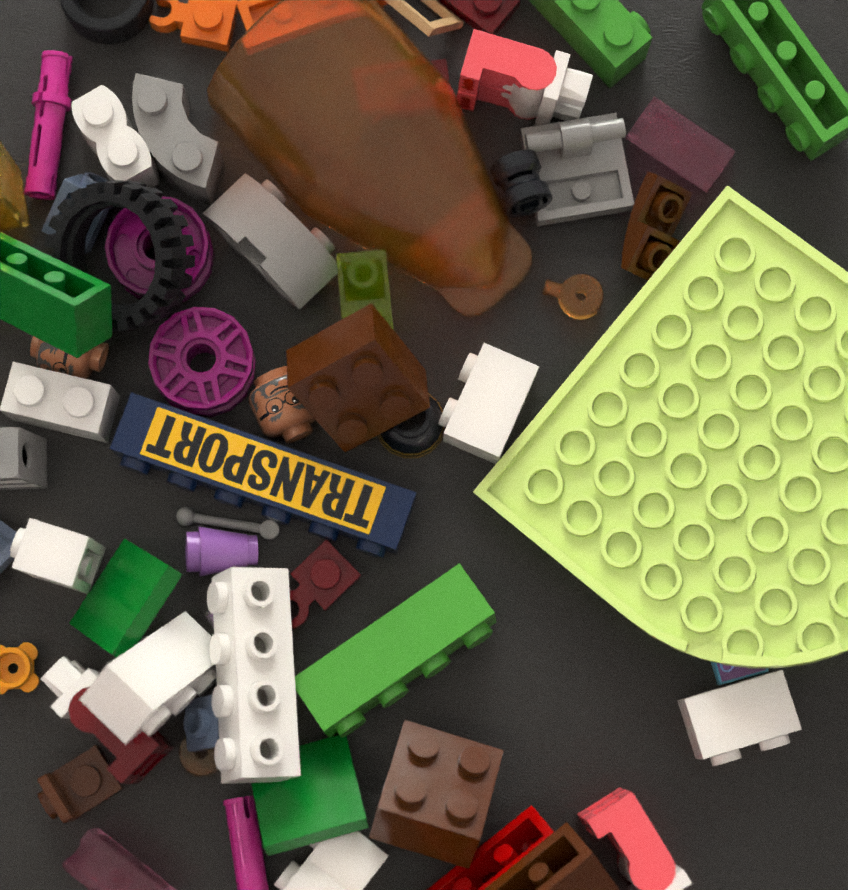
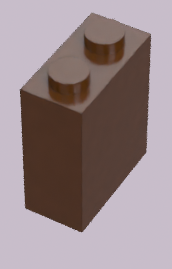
M566 822L484 890L620 889L594 853Z

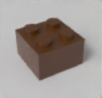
M372 303L286 350L288 389L344 452L430 408L425 368Z
M404 720L369 838L469 869L481 839L504 750Z

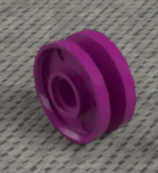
M162 196L161 199H171L178 206L173 214L184 215L188 226L181 230L182 234L192 235L194 246L186 247V255L195 256V267L186 269L185 273L193 276L190 287L181 289L186 295L182 301L183 303L201 291L212 273L215 253L211 236L194 209L177 198ZM124 208L119 211L108 228L105 252L111 271L128 294L139 300L146 294L154 277L155 260L149 258L150 251L154 246L150 232L138 215Z
M192 307L175 313L159 326L150 343L148 365L158 391L172 407L200 417L211 418L230 412L246 398L255 380L256 359L247 331L233 316L216 308ZM209 353L216 357L215 364L206 372H196L190 368L193 358L198 354Z

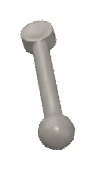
M182 507L176 513V520L182 526L198 523L260 533L266 540L276 539L280 532L278 524L272 520H266L260 524L195 513L190 507Z

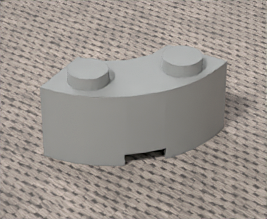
M135 73L132 91L134 118L139 134L148 146L156 167L176 189L197 201L212 205L224 163L219 142L202 135L189 122L190 102L183 84Z
M245 173L203 214L230 247L248 261L280 296L300 310L342 270L330 254L335 250V246L318 228L314 227L309 231L283 205L287 200L271 181L266 179L262 184H259Z

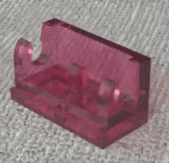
M655 96L626 136V139L706 194L711 191L721 173L726 170L733 160L736 152Z
M98 827L89 829L79 841V844H81L79 848L62 864L66 872L89 890H176Z

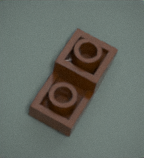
M647 171L629 218L622 252V269L646 280L652 277L681 242L672 236L693 194L692 192L657 174Z

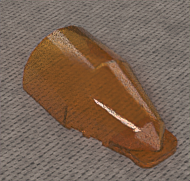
M281 0L264 13L238 39L219 64L207 88L209 105L307 216L323 223L350 241L361 245L388 263L437 290L456 312L468 317L479 316L489 310L529 273L532 264L531 249L523 237L509 223L450 81L378 0Z

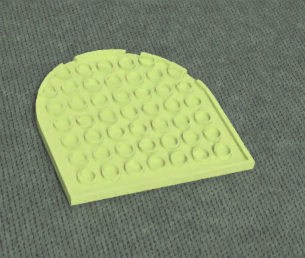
M727 185L476 487L473 493L630 622L651 637L675 650L702 660L746 668H785L811 664L847 652L848 272Z

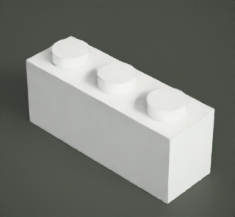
M184 611L107 664L79 700L125 745L142 731L150 737L172 714L177 716L190 704L196 695L201 697L216 683V665L211 662L209 654L212 636Z

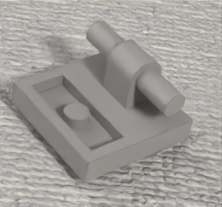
M617 113L521 128L520 139L522 149L536 152L541 165L540 179L547 182L553 197L552 201L545 208L535 212L537 227L632 211L634 199L622 138L626 137L624 119L617 118Z

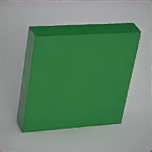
M124 538L69 624L108 653L118 658L140 642L180 580L182 573Z
M337 735L299 746L301 774L299 777L281 782L251 783L263 846L267 856L369 828L347 736L341 738Z

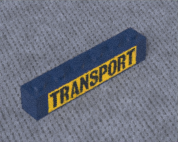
M132 392L109 448L116 456L121 457L119 465L123 468L146 476L150 468L169 474L166 480L167 483L181 489L195 492L197 485L216 491L213 499L240 509L244 501L263 508L260 515L284 525H289L291 518L310 524L308 532L315 536L336 542L338 535L348 537L357 541L355 549L382 559L386 551L397 555L417 498V492Z

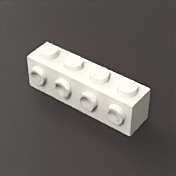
M230 567L211 577L212 583H210L207 591V606L209 611L213 613L214 634L210 640L209 654L211 662L216 665L217 683L212 694V709L214 715L218 717L219 739L215 745L214 759L217 769L221 771V784L281 782L301 776L288 568Z

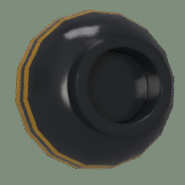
M430 394V408L377 435L381 444L390 453L402 458H419L431 453L441 443L445 427L438 425L443 410L440 403Z

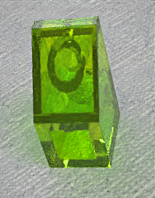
M386 249L337 253L336 261L342 319L372 303L393 329Z

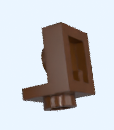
M99 745L91 747L54 772L46 773L37 779L43 789L37 793L39 801L53 820L59 817L64 824L73 822L125 789L123 784L107 770L111 764Z

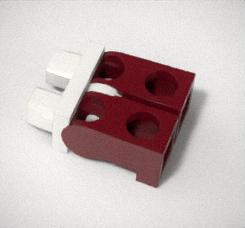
M63 656L41 678L59 697L50 707L61 718L70 719L73 725L80 731L93 733L117 758L107 770L121 784H139L174 746L158 730L150 737L142 731L125 745L79 700L101 672L89 668L86 670L78 661L73 660L71 662L67 657Z

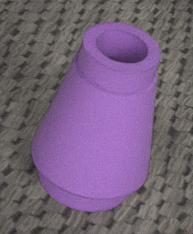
M198 526V531L186 532V572H199V577L222 572L230 567L258 565L257 535H247Z

